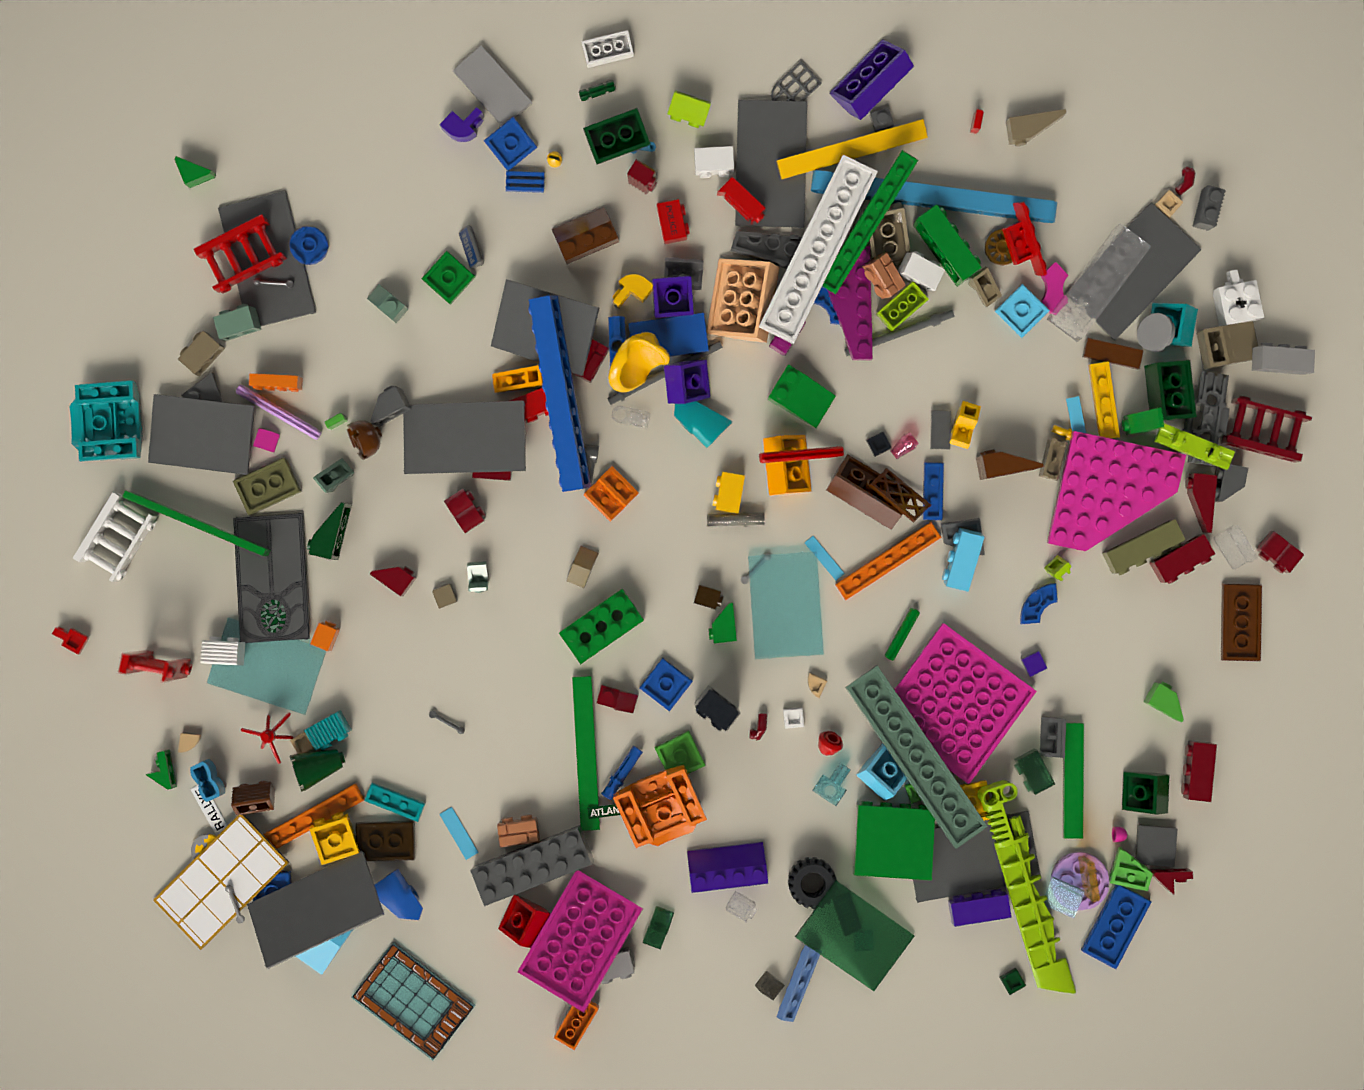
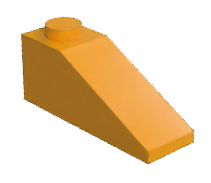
M539 365L492 374L494 393L542 387L543 378Z

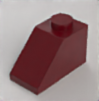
M407 566L370 572L371 576L400 597L406 594L417 578L413 575L415 572Z

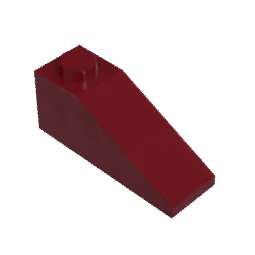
M1192 473L1186 478L1185 488L1187 489L1189 500L1202 533H1212L1217 475Z

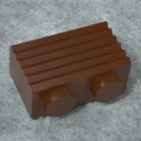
M260 781L257 784H241L238 787H232L231 806L236 815L274 810L275 789L271 781Z

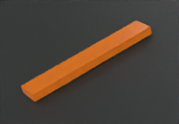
M929 522L835 585L843 598L847 600L942 537L933 523Z
M355 783L263 835L276 848H279L310 831L309 829L313 825V821L324 818L325 821L329 820L333 814L344 812L365 799Z

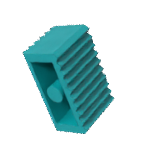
M340 710L304 731L314 749L320 748L323 751L332 746L331 742L337 739L339 742L349 736L348 732L352 729Z

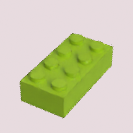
M913 281L878 311L876 315L892 332L929 299Z

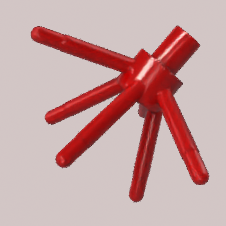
M288 712L273 729H270V715H268L266 718V728L262 733L241 728V731L260 736L263 741L261 749H264L266 743H269L277 763L280 764L281 760L273 741L275 739H293V736L276 735L275 731L289 718L291 713Z

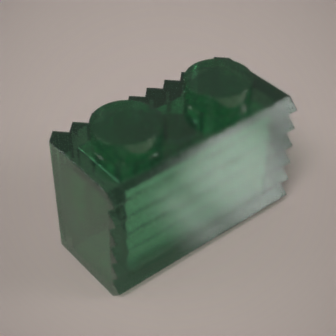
M1034 748L1014 759L1016 762L1014 767L1019 775H1023L1025 779L1023 785L1028 792L1031 791L1036 795L1055 785L1037 749Z

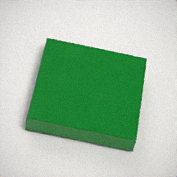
M446 251L421 279L451 305L476 276Z

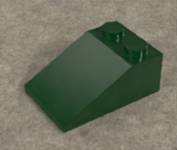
M341 502L314 533L312 539H309L307 544L309 555L329 560H339L352 504Z

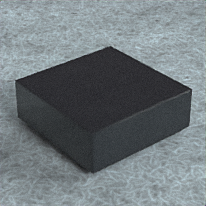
M884 431L866 440L874 457L892 449Z

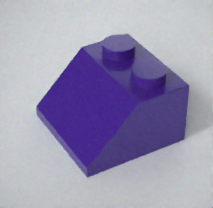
M691 276L652 279L655 318L694 315Z
M707 360L685 361L664 365L668 404H687L710 398Z

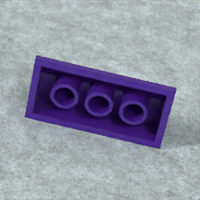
M882 39L829 94L850 115L861 120L914 67V64L904 49Z
M763 842L687 851L692 893L769 884Z

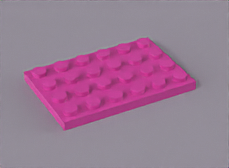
M579 870L575 871L517 972L580 1011L585 1012L643 908Z

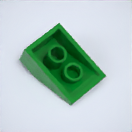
M787 365L767 400L817 429L836 395L804 373Z

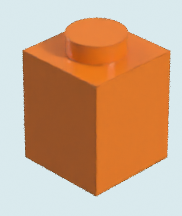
M327 620L325 623L320 622L310 644L326 651H332L340 629L336 628V624Z

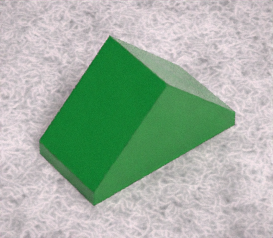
M175 156V163L187 187L192 188L215 178L216 174L211 170Z

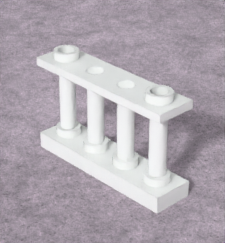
M112 492L73 557L78 562L90 560L112 573L109 579L111 582H119V580L121 581L127 573L126 568L148 532L152 531L156 526L157 522L155 520L158 517L153 514H149L147 518L124 505L123 495ZM116 511H121L142 524L137 534L114 521L113 516ZM110 527L132 540L127 551L104 537L103 533L106 528ZM96 544H101L122 557L117 567L94 554L93 549Z

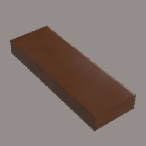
M1087 338L1082 357L1139 370L1144 350Z

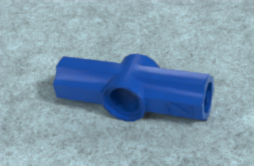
M622 316L608 317L610 367L617 353L612 348L613 344L617 341L623 344L626 340L625 317Z

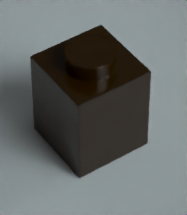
M699 585L694 603L716 610L717 606L721 607L724 596L720 595L721 591Z

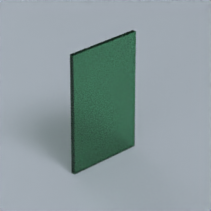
M837 880L795 935V938L872 991L876 990L915 937L914 934Z

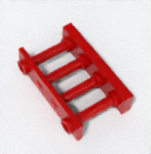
M261 214L193 249L196 256L201 259H207L218 281V284L212 286L213 290L218 293H226L232 289V286L270 267H278L283 264V260L287 259L282 252L276 253L265 231L266 227L270 225L265 216ZM253 233H258L270 257L262 262H259L248 240L249 235ZM237 241L241 242L253 265L242 271L231 249V244ZM219 250L224 251L236 274L226 280L214 258V253Z
M142 650L122 653L118 673L121 674L142 671L162 674V682L187 678L191 673L192 664H190V658L165 661L155 659L153 656L154 651Z

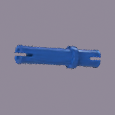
M634 745L632 746L614 775H611V780L601 793L603 796L612 800L613 794L617 792L620 786L624 785L625 778L643 751Z

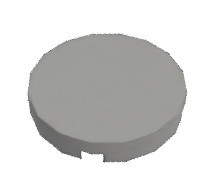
M1154 313L1145 317L1137 330L1139 344L1144 349L1152 352L1164 350L1163 348L1169 346L1175 336L1174 323H1172L1168 316L1161 313Z

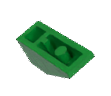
M1162 408L1123 416L1124 420H1122V429L1126 431V435L1150 432L1164 427Z

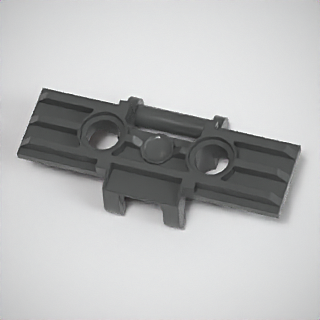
M1206 371L1201 372L1197 400L1195 399V406H1200V411L1203 412L1201 425L1198 426L1197 430H1192L1194 418L1185 419L1183 431L1200 438L1202 433L1209 434L1210 442L1215 444L1219 443L1221 436L1226 435L1230 408L1225 407L1229 375ZM1209 394L1216 397L1214 405H1210L1207 402ZM1211 448L1208 456L1213 453V448ZM1188 455L1187 462L1215 466Z

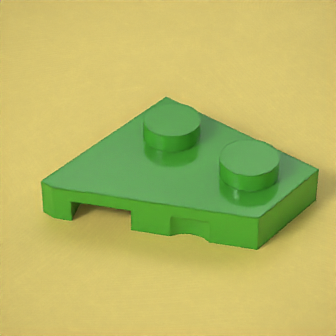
M1118 847L1109 882L1148 891L1153 875L1152 871L1122 847Z

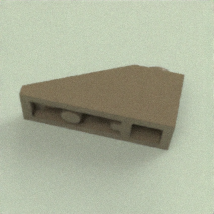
M1066 109L1009 117L1006 121L1009 145H1026L1027 142L1063 118L1067 113Z

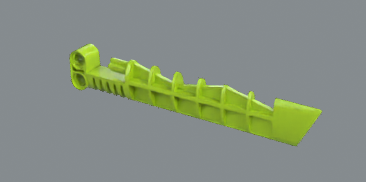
M1007 780L983 786L978 790V799L982 803L983 810L987 812L986 818H989L988 825H991L990 832H993L992 839H995L994 846L1037 988L1075 994L1076 989L1066 958L1056 960L1055 943L1060 941V937L1054 938V916H1051L1043 902L1048 897L1047 895L1040 896L1033 882L1040 880L1042 877L1039 874L1031 876L1030 860L1035 858V854H1029V833H1025L1020 815L1013 816L1009 819L1014 833L1012 836L1003 806L1004 802L1013 800L1017 796V787ZM1009 786L1010 791L1007 794H1003V789ZM991 792L992 797L989 800H985V795Z

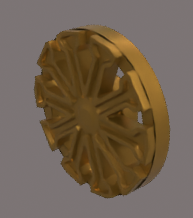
M1000 229L994 231L987 238L985 253L992 263L1004 266L1011 264L1012 259L1003 231ZM999 233L1001 234V240L997 236ZM988 245L993 246L995 248L988 249ZM996 252L993 257L990 255V253ZM1000 255V261H997L996 258ZM1004 255L1008 259L1007 262L1004 261Z

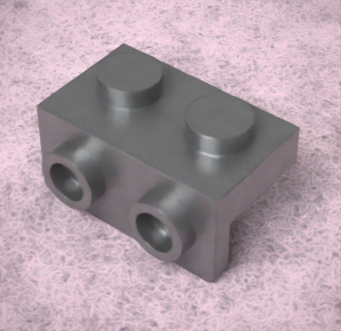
M676 257L665 258L664 278L691 276L692 290H702L703 260L680 259Z

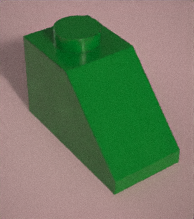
M728 603L713 621L712 628H708L709 640L713 639L714 644L737 641L733 603Z

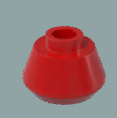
M824 731L819 735L818 748L823 755L832 756L843 748V742L837 733Z

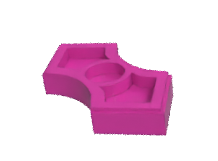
M1054 262L1046 270L1047 275L1041 276L1045 284V294L1041 302L1050 310L1049 313L1052 316H1055L1068 303L1063 294V285L1069 275L1057 262Z

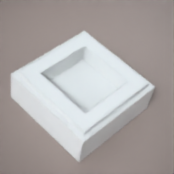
M802 707L783 709L785 729L804 727Z

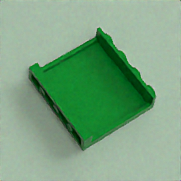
M861 801V804H856L857 825L853 875L932 881L935 819L927 807L919 805V808H911V804L900 803V807H894L892 803L881 802L879 806L873 805L871 801Z

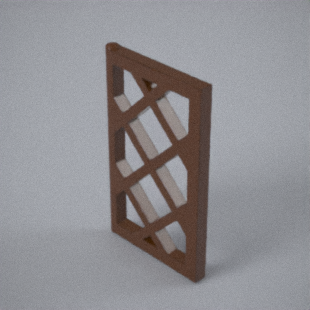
M887 468L869 485V487L913 523L931 507L928 501ZM885 475H889L894 481L886 480ZM876 484H883L885 491L880 489ZM888 485L896 486L897 492L889 491ZM901 487L905 488L910 494L902 493ZM891 496L899 497L900 503H897ZM904 498L912 499L913 505L905 504ZM916 499L922 502L925 506H918ZM907 509L914 510L916 515L913 516Z

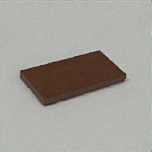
M1222 584L1221 660L1261 661L1262 585Z

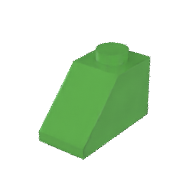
M1163 681L1161 684L1154 682L1144 703L1178 722H1183L1184 718L1176 692L1171 690L1172 686Z

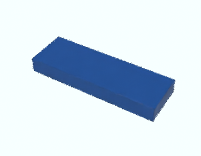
M924 462L923 498L931 504V507L923 513V520H943L944 463Z

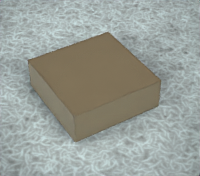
M451 584L432 591L439 609L457 602Z

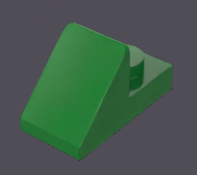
M170 749L157 752L155 760L160 771L150 772L146 776L167 790L173 789L177 785Z

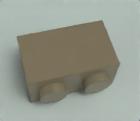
M205 331L197 333L193 337L191 345L183 348L178 358L183 365L199 377L225 349Z

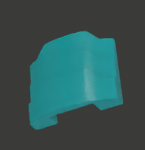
M132 380L75 385V399L69 408L71 416V444L78 450L79 462L140 458L142 449V418L136 382Z

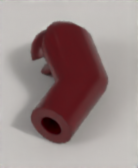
M1187 166L1182 169L1184 181L1175 188L1178 195L1181 196L1194 185L1196 173L1193 168Z
M758 714L757 730H750V739H756L757 741L762 738L767 730V714Z

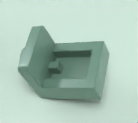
M487 561L468 562L469 592L481 593L487 591L489 585Z

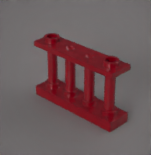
M1246 396L1232 399L1231 403L1239 405L1233 431L1229 435L1222 436L1221 444L1294 463L1301 462L1303 454L1297 453L1296 445L1302 422L1312 421L1311 416H1307L1306 412L1300 410L1292 412L1250 401V397ZM1247 407L1257 410L1251 438H1248V440L1241 438L1242 435H1240ZM1265 412L1275 414L1276 417L1270 441L1267 444L1260 443L1259 435ZM1283 418L1294 419L1288 447H1285V449L1278 448L1277 442Z

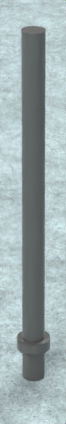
M720 341L709 346V352L695 353L679 362L700 360L723 347ZM664 369L648 377L645 383L632 391H616L617 394L607 398L610 405L620 400L624 401V398L665 378Z

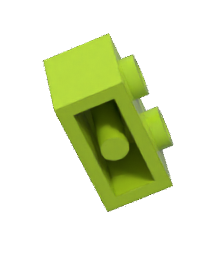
M675 90L667 114L674 121L681 122V120H685L692 127H704L711 102Z

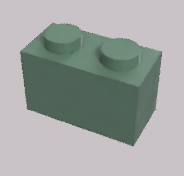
M242 304L237 306L236 310H224L219 312V315L214 316L213 319L219 339L228 341L262 330L256 308L248 306V304Z

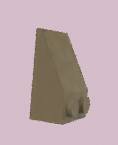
M901 202L891 204L869 240L871 257L874 258L878 254L887 252L895 266L901 265L905 254L910 253L905 209Z

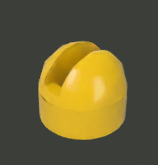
M552 151L547 156V162L553 168L559 167L562 164V156L559 152ZM550 156L559 158V161L550 158Z

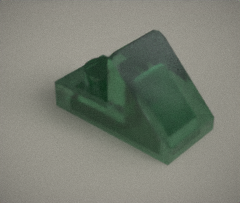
M656 906L643 939L644 944L661 950L674 912Z

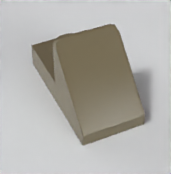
M984 267L970 278L969 286L976 290L984 306L988 307L1002 296L988 267Z

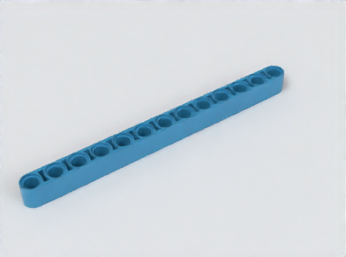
M813 171L811 192L824 194L834 172ZM874 179L865 200L873 198L884 179ZM905 182L893 203L901 202L903 205L926 208L938 205L939 208L942 207L944 210L1011 219H1017L1013 203L1025 202L1029 208L1030 220L1042 223H1054L1057 210V202L1051 200Z

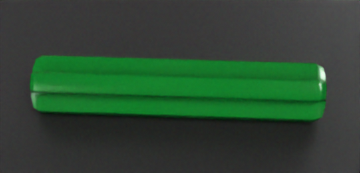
M914 608L909 610L885 653V657L889 660H895L920 615L918 610Z

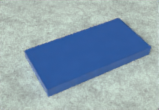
M704 313L628 323L630 337L643 332L653 333L656 335L660 346L667 350L670 357L709 352Z
M1115 884L1081 951L1117 969L1152 901L1124 886Z

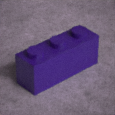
M1001 889L990 891V894L983 895L982 892L971 894L972 897L964 898L963 895L952 897L953 900H948L951 923L954 927L1012 918L1008 894L1005 891L1002 892Z

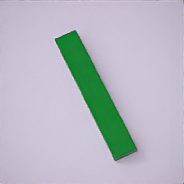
M1066 723L1065 758H1063V838L1083 839L1084 723Z

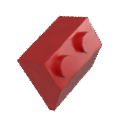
M515 894L498 929L519 946L531 948L551 913L542 906Z

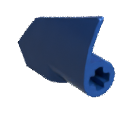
M396 869L374 884L380 902L400 919H420L423 907L419 902L418 893L413 886L408 885L399 869Z

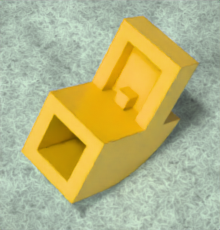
M630 274L624 276L618 281L623 289L619 288L612 297L614 298L613 304L620 309L631 294L644 303L653 291L652 283L641 275Z
M962 401L952 426L950 444L966 449L969 448L973 430L978 422L981 406Z

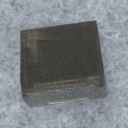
M768 971L755 984L762 994L772 1000L776 998L785 986Z

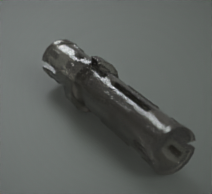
M743 512V514H707V527L765 525V514H747V512Z

